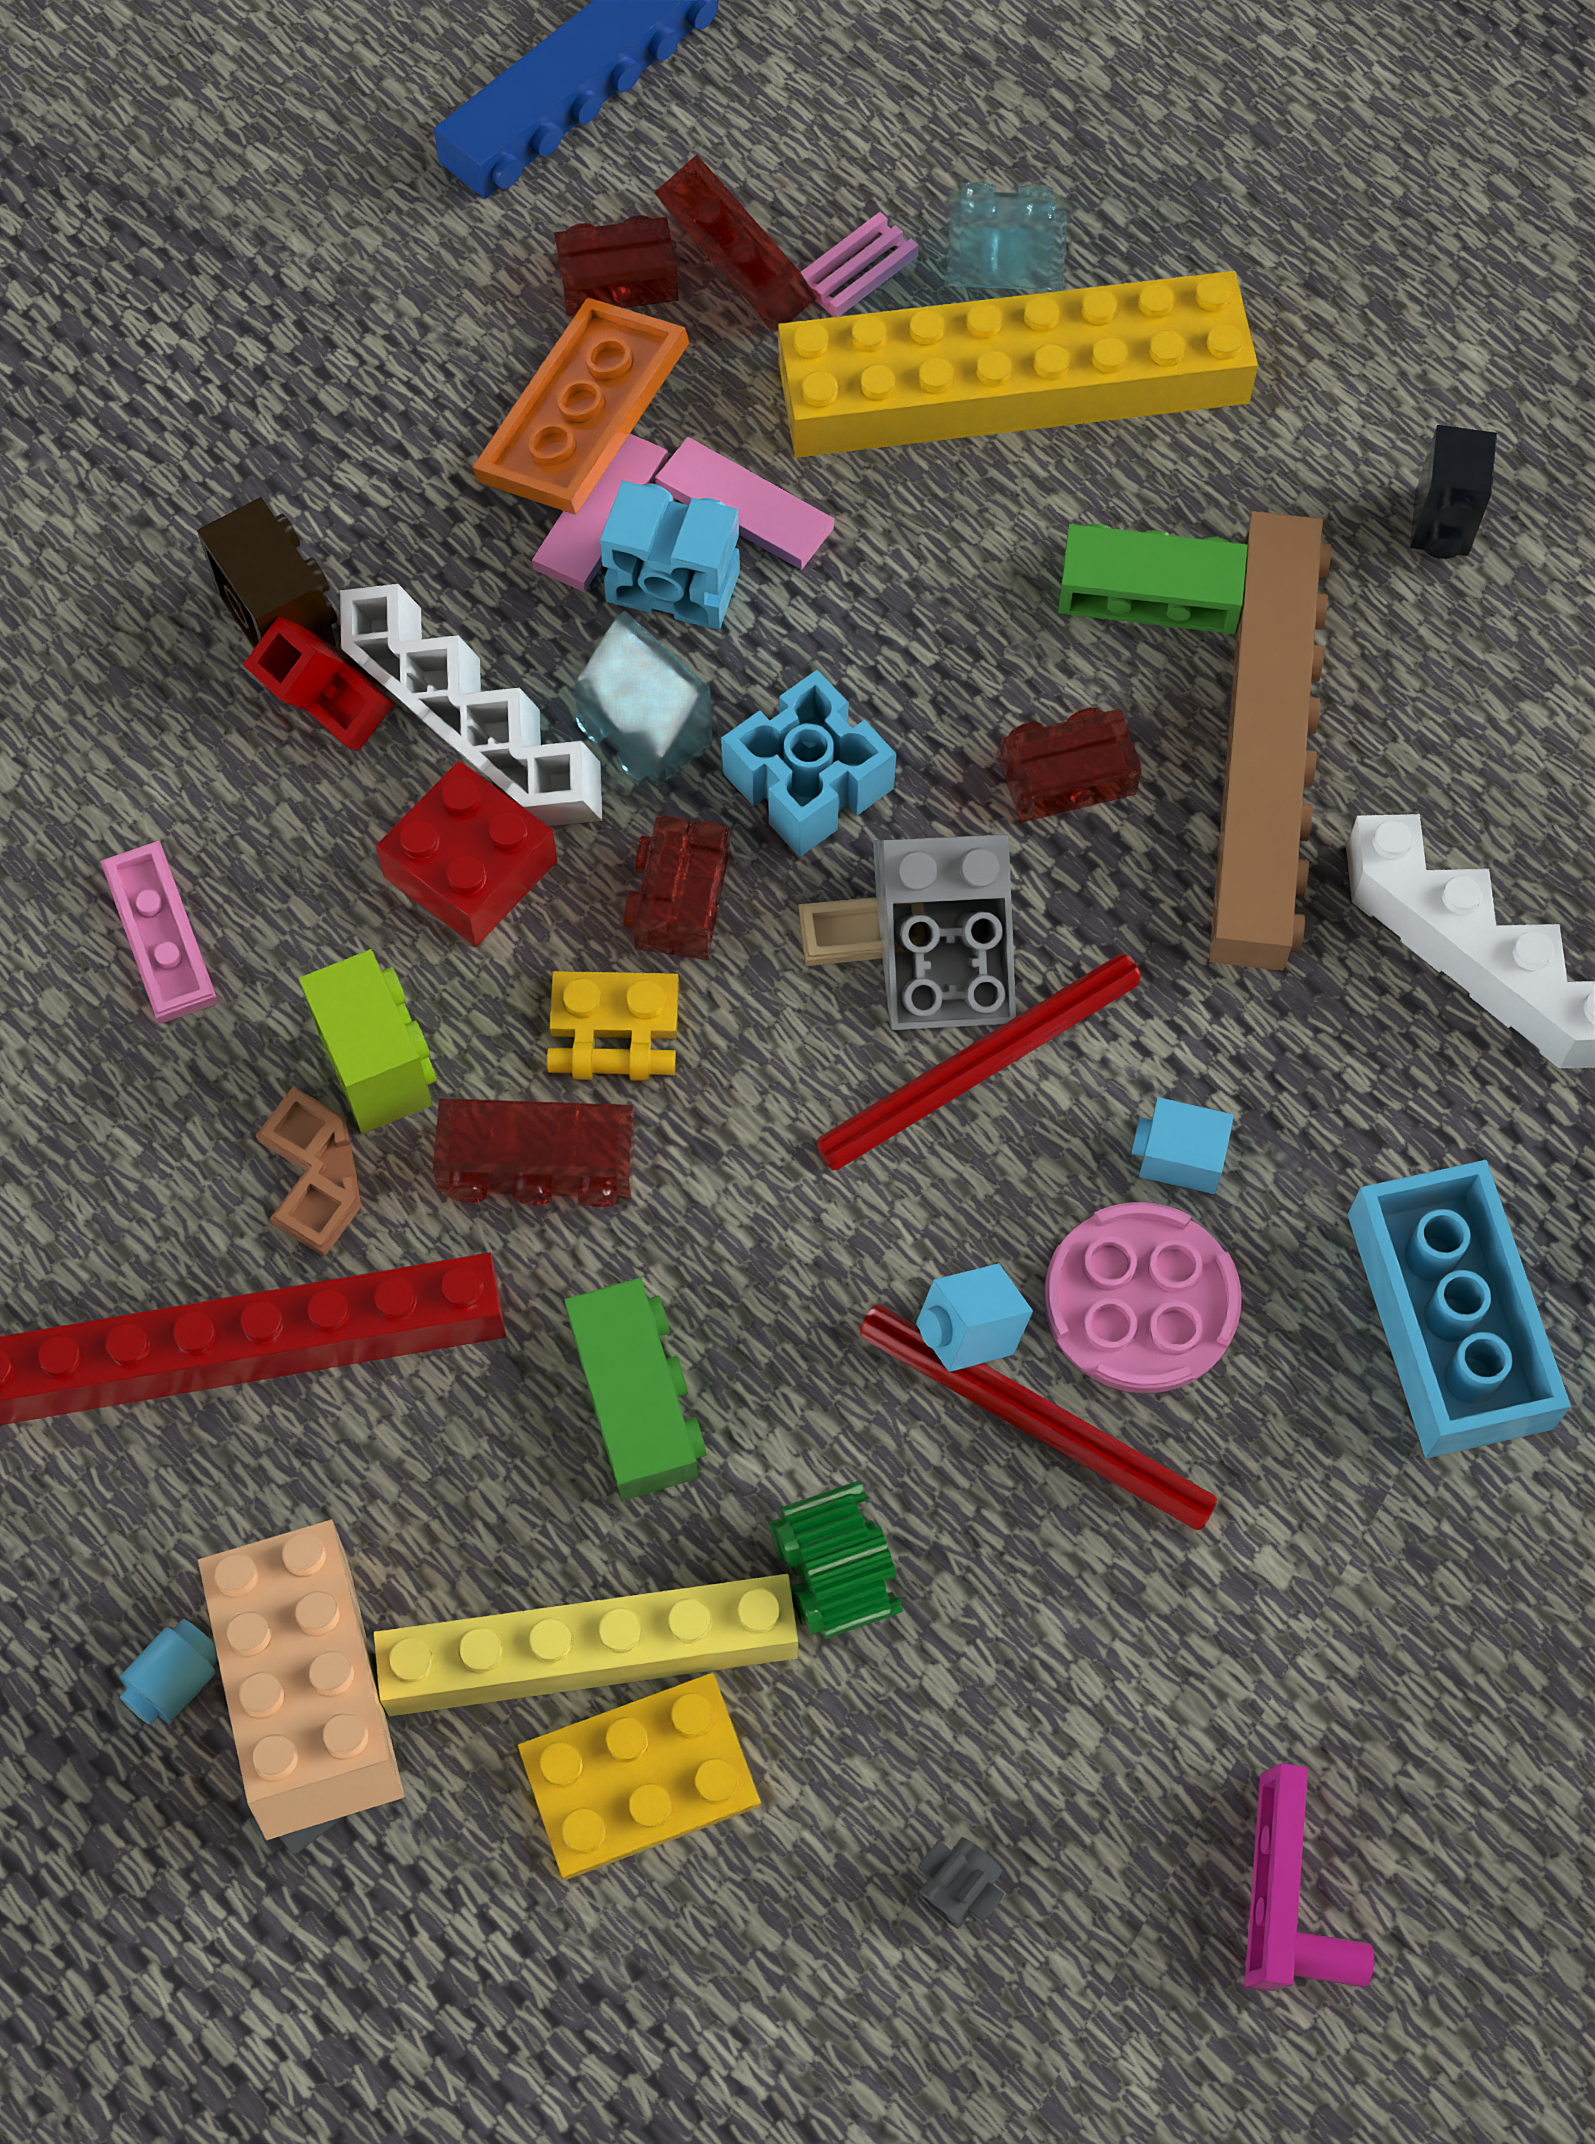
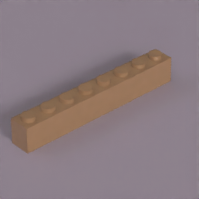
M1251 511L1244 544H1248L1243 603L1236 633L1209 962L1284 971L1290 951L1300 952L1302 948L1305 915L1294 914L1296 896L1305 895L1309 860L1298 858L1300 841L1309 840L1313 816V805L1302 804L1303 788L1312 787L1317 760L1316 751L1306 750L1307 733L1316 734L1320 714V698L1310 697L1311 681H1320L1324 659V646L1314 645L1315 630H1323L1328 604V595L1318 593L1319 579H1327L1331 559V544L1321 543L1323 519Z

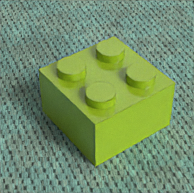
M369 949L299 977L316 1030L361 1134L433 1105L427 1085L437 1082V1077L429 1059L431 1056L417 1021H412L405 1005L407 1002L393 967L381 971L372 949Z

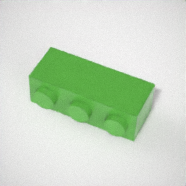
M1069 524L1058 614L1235 634L1243 603L1248 544L1232 543L1218 537L1197 539L1171 536L1166 532L1158 530L1136 532L1111 529L1103 524H1088L1085 526Z
M640 1277L564 1299L569 1323L621 1501L698 1479L696 1459L707 1456L697 1418L684 1420L677 1397L688 1394L679 1358L674 1356L666 1359L659 1336L670 1334L660 1296L647 1298L642 1278Z

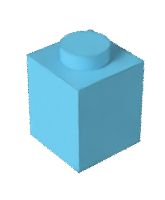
M1158 1097L1152 1119L1139 1117L1131 1154L1143 1157L1139 1177L1215 1194L1224 1166L1234 1114Z
M998 1263L934 1279L916 1325L924 1342L934 1350L947 1371L951 1372L1014 1355L1033 1310Z

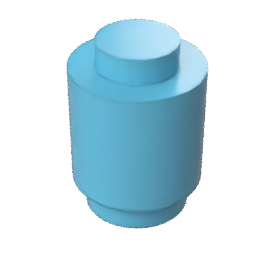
M182 1619L173 1630L165 1627L119 1676L121 1682L127 1687L121 1694L120 1699L147 1724L150 1725L158 1716L170 1724L216 1674L213 1668L218 1662L215 1644L203 1632L185 1619Z

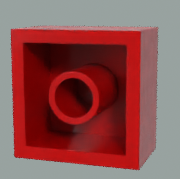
M460 760L376 844L383 876L475 947L484 940L557 862L553 829Z

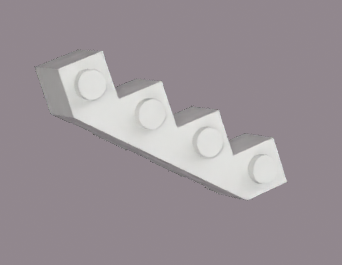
M399 584L340 590L341 649L372 678L506 795L547 826L602 821L600 761L582 741L541 745L540 710L520 688L481 692L480 658L459 635L422 639L421 607Z
M1420 814L1357 816L1346 846L1352 903L1371 918L1373 916L1397 934L1401 938L1400 941L1439 973L1443 971L1470 993L1469 997L1508 1028L1513 1027L1540 1049L1539 1053L1558 1068H1595V981L1567 982L1560 924L1496 926L1489 869L1426 870Z

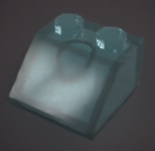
M624 610L614 619L574 686L577 707L575 719L582 731L592 741L599 743L605 739L618 751L616 755L619 763L633 779L641 781L646 777L656 788L661 790L713 746L710 687Z

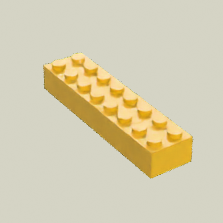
M1236 271L778 324V363L795 458L1249 404L1258 369V362Z

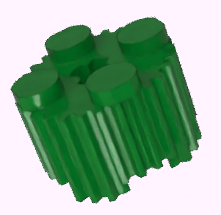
M859 1481L780 1507L781 1518L768 1522L771 1537L780 1560H785L789 1568L795 1567L800 1580L799 1584L790 1586L792 1601L801 1625H807L811 1635L820 1632L824 1639L904 1612L900 1597H896L893 1592L887 1593L885 1581L897 1577L896 1569L881 1527H876L872 1520L866 1522L865 1517H862V1514L859 1512L857 1504L868 1500Z

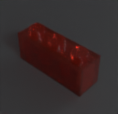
M698 155L694 156L654 192L674 221L772 333L778 331V324L791 322L817 299L801 272Z
M439 1098L433 1160V1174L438 1191L448 1192V1196L451 1199L467 1203L484 1201L487 1198V1194H513L514 1200L529 1205L549 1203L552 1200V1196L578 1197L580 1203L592 1207L612 1206L616 1203L617 1198L631 1199L636 1131L633 1105Z

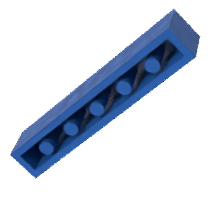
M593 0L434 128L439 163L484 199L498 188L507 189L518 180L526 165L539 155L545 157L554 152L559 146L563 135L578 123L587 124L592 121L598 114L601 105L617 91L623 93L630 90L645 68L655 60L664 61L668 59L676 50L679 41L693 29L702 30L706 28L716 15L718 0Z

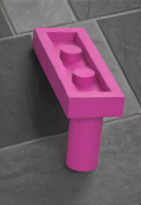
M1280 1763L1260 1774L1245 1988L1276 1991L1292 1986L1294 1976L1367 1987L1372 1978L1374 1951L1370 1943L1297 1932L1308 1776L1307 1767Z

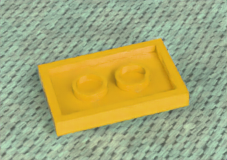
M714 1672L517 1745L563 1881L761 1807L760 1798Z

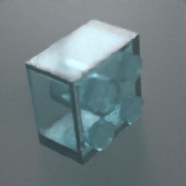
M981 182L964 183L961 185V191L949 190L946 286L1062 291L1067 216L1063 195L1053 194L1052 187L1035 184L1019 186L1018 193L995 192V185Z

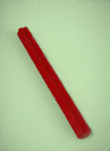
M1119 954L820 1136L817 1140L819 1155L831 1170H839L1137 987L1141 978L1139 968L1129 955Z
M874 1305L865 1316L860 1326V1336L865 1341L1191 1528L1201 1530L1208 1522L1217 1504V1498L1212 1493L984 1363L948 1372L934 1350L924 1342L917 1325L886 1307Z

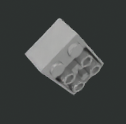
M1009 834L873 840L875 891L878 899L877 915L880 940L883 943L882 959L890 1029L904 1030L1005 1024L1016 1017ZM923 902L925 916L912 914L911 907L893 908V903ZM920 922L925 930V938L920 944L913 945L909 938L915 937L913 924ZM894 939L903 949L910 952L895 953Z

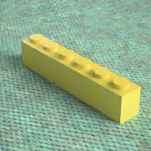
M789 1574L374 1632L379 1697L389 1717L798 1659V1636Z

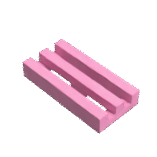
M879 212L798 273V286L833 317H840L918 257L919 245L912 239L906 242L903 239V231L896 225L892 228L887 226L888 218ZM880 236L878 239H876L874 242L868 245L865 249H863L861 252H859L857 255L851 258L848 262H846L844 265H842L840 268H838L836 271L830 274L827 278H825L819 284H816L829 273H831L834 269H836L838 266H840L842 263L848 260L851 256H853L855 253H857L859 250H861L863 247L869 244L872 240ZM893 247L895 249L893 253L834 298L829 296Z

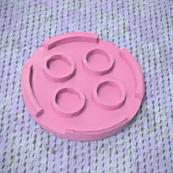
M1129 1202L1117 1204L1094 1212V1216L1073 1229L1062 1243L1057 1246L1048 1267L1044 1286V1308L1047 1322L1056 1343L1065 1356L1079 1370L1092 1379L1106 1386L1133 1393L1170 1391L1185 1386L1203 1376L1221 1359L1228 1349L1237 1329L1241 1313L1242 1295L1238 1272L1229 1252L1224 1251L1211 1234L1192 1221V1216L1178 1209L1156 1203Z

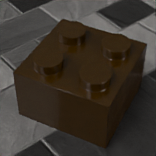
M260 497L197 530L216 592L253 649L278 616L312 631L333 646H336L331 625L338 622V618L332 604L324 593L330 590L329 583L317 561L313 557L304 561L296 549L300 546L299 538L292 524L283 513L275 517L265 501Z

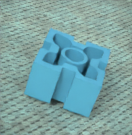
M622 480L600 538L602 565L608 568L604 578L606 602L652 613V610L656 609L674 614V619L720 630L740 573L739 549L735 548L739 537L738 509L728 507L724 503L712 498H691L689 505L674 502L671 493L661 486L655 484L639 485Z
M818 670L779 696V714L769 721L759 710L721 737L723 774L753 807L763 799L768 801L769 825L799 857L838 830V812L848 806L856 816L892 791L895 782L896 752L865 719L853 728L848 724L849 702Z

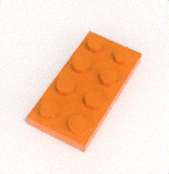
M587 297L472 468L477 481L577 515L690 342L685 327Z

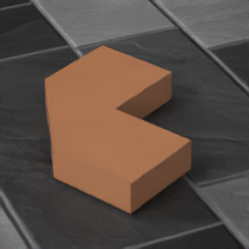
M293 1086L256 1134L259 1143L305 1170L270 1217V1221L278 1229L325 1257L362 1207L349 1129L344 1116Z

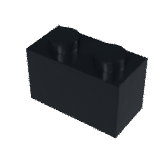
M1444 425L1436 426L1415 491L1410 548L1425 550L1428 555L1438 559H1449L1457 555L1469 556L1492 494L1497 433Z

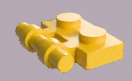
M553 971L550 1034L553 1037H574L573 1048H548V1073H572L573 1080H593V1074H629L630 1081H650V1075H675L676 1050H651L652 1038L677 1039L678 974ZM595 1037L631 1038L630 1049L594 1048Z

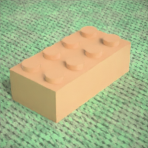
M333 1520L324 1521L198 1559L247 1804L265 1839H273L404 1798L385 1712L380 1702L379 1687L350 1567Z

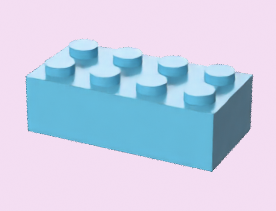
M1487 1160L1360 1187L1347 1216L1425 1459L1553 1430L1570 1409L1571 1405Z

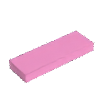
M629 434L577 515L565 511L562 512L533 557V570L586 592L602 566L600 538L621 481L639 485L653 484L655 477L668 461V450Z
M690 437L685 439L655 477L656 485L665 488L671 493L673 498L686 505H689L691 498H712L724 503L728 507L738 509L740 536L800 570L804 568L834 529V518Z
M160 840L101 860L158 1024L218 1004L217 996Z

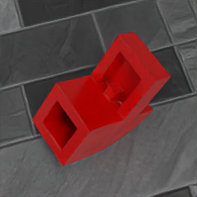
M279 616L243 664L248 671L281 701L308 711L346 747L356 751L362 749L395 704L366 677L368 673L349 656L312 631Z

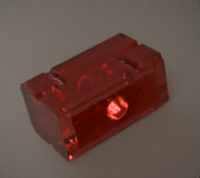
M636 215L626 219L623 223L603 226L579 223L571 226L567 231L554 232L557 265L566 316L576 315L587 297L621 308L679 300L677 267L667 217L651 219L648 216Z
M1085 708L1072 714L1066 722L1046 727L1040 722L1024 723L1014 728L1009 733V736L1002 737L999 763L1020 823L1137 794L1142 772L1141 763L1133 741L1130 740L1129 730L1122 711L1119 709L1102 713L1098 708Z
M659 815L655 819L652 837L641 835L637 849L635 869L636 872L644 873L640 892L629 891L624 912V927L633 928L635 949L709 960L730 855V831L725 824L699 820L693 823L686 818Z

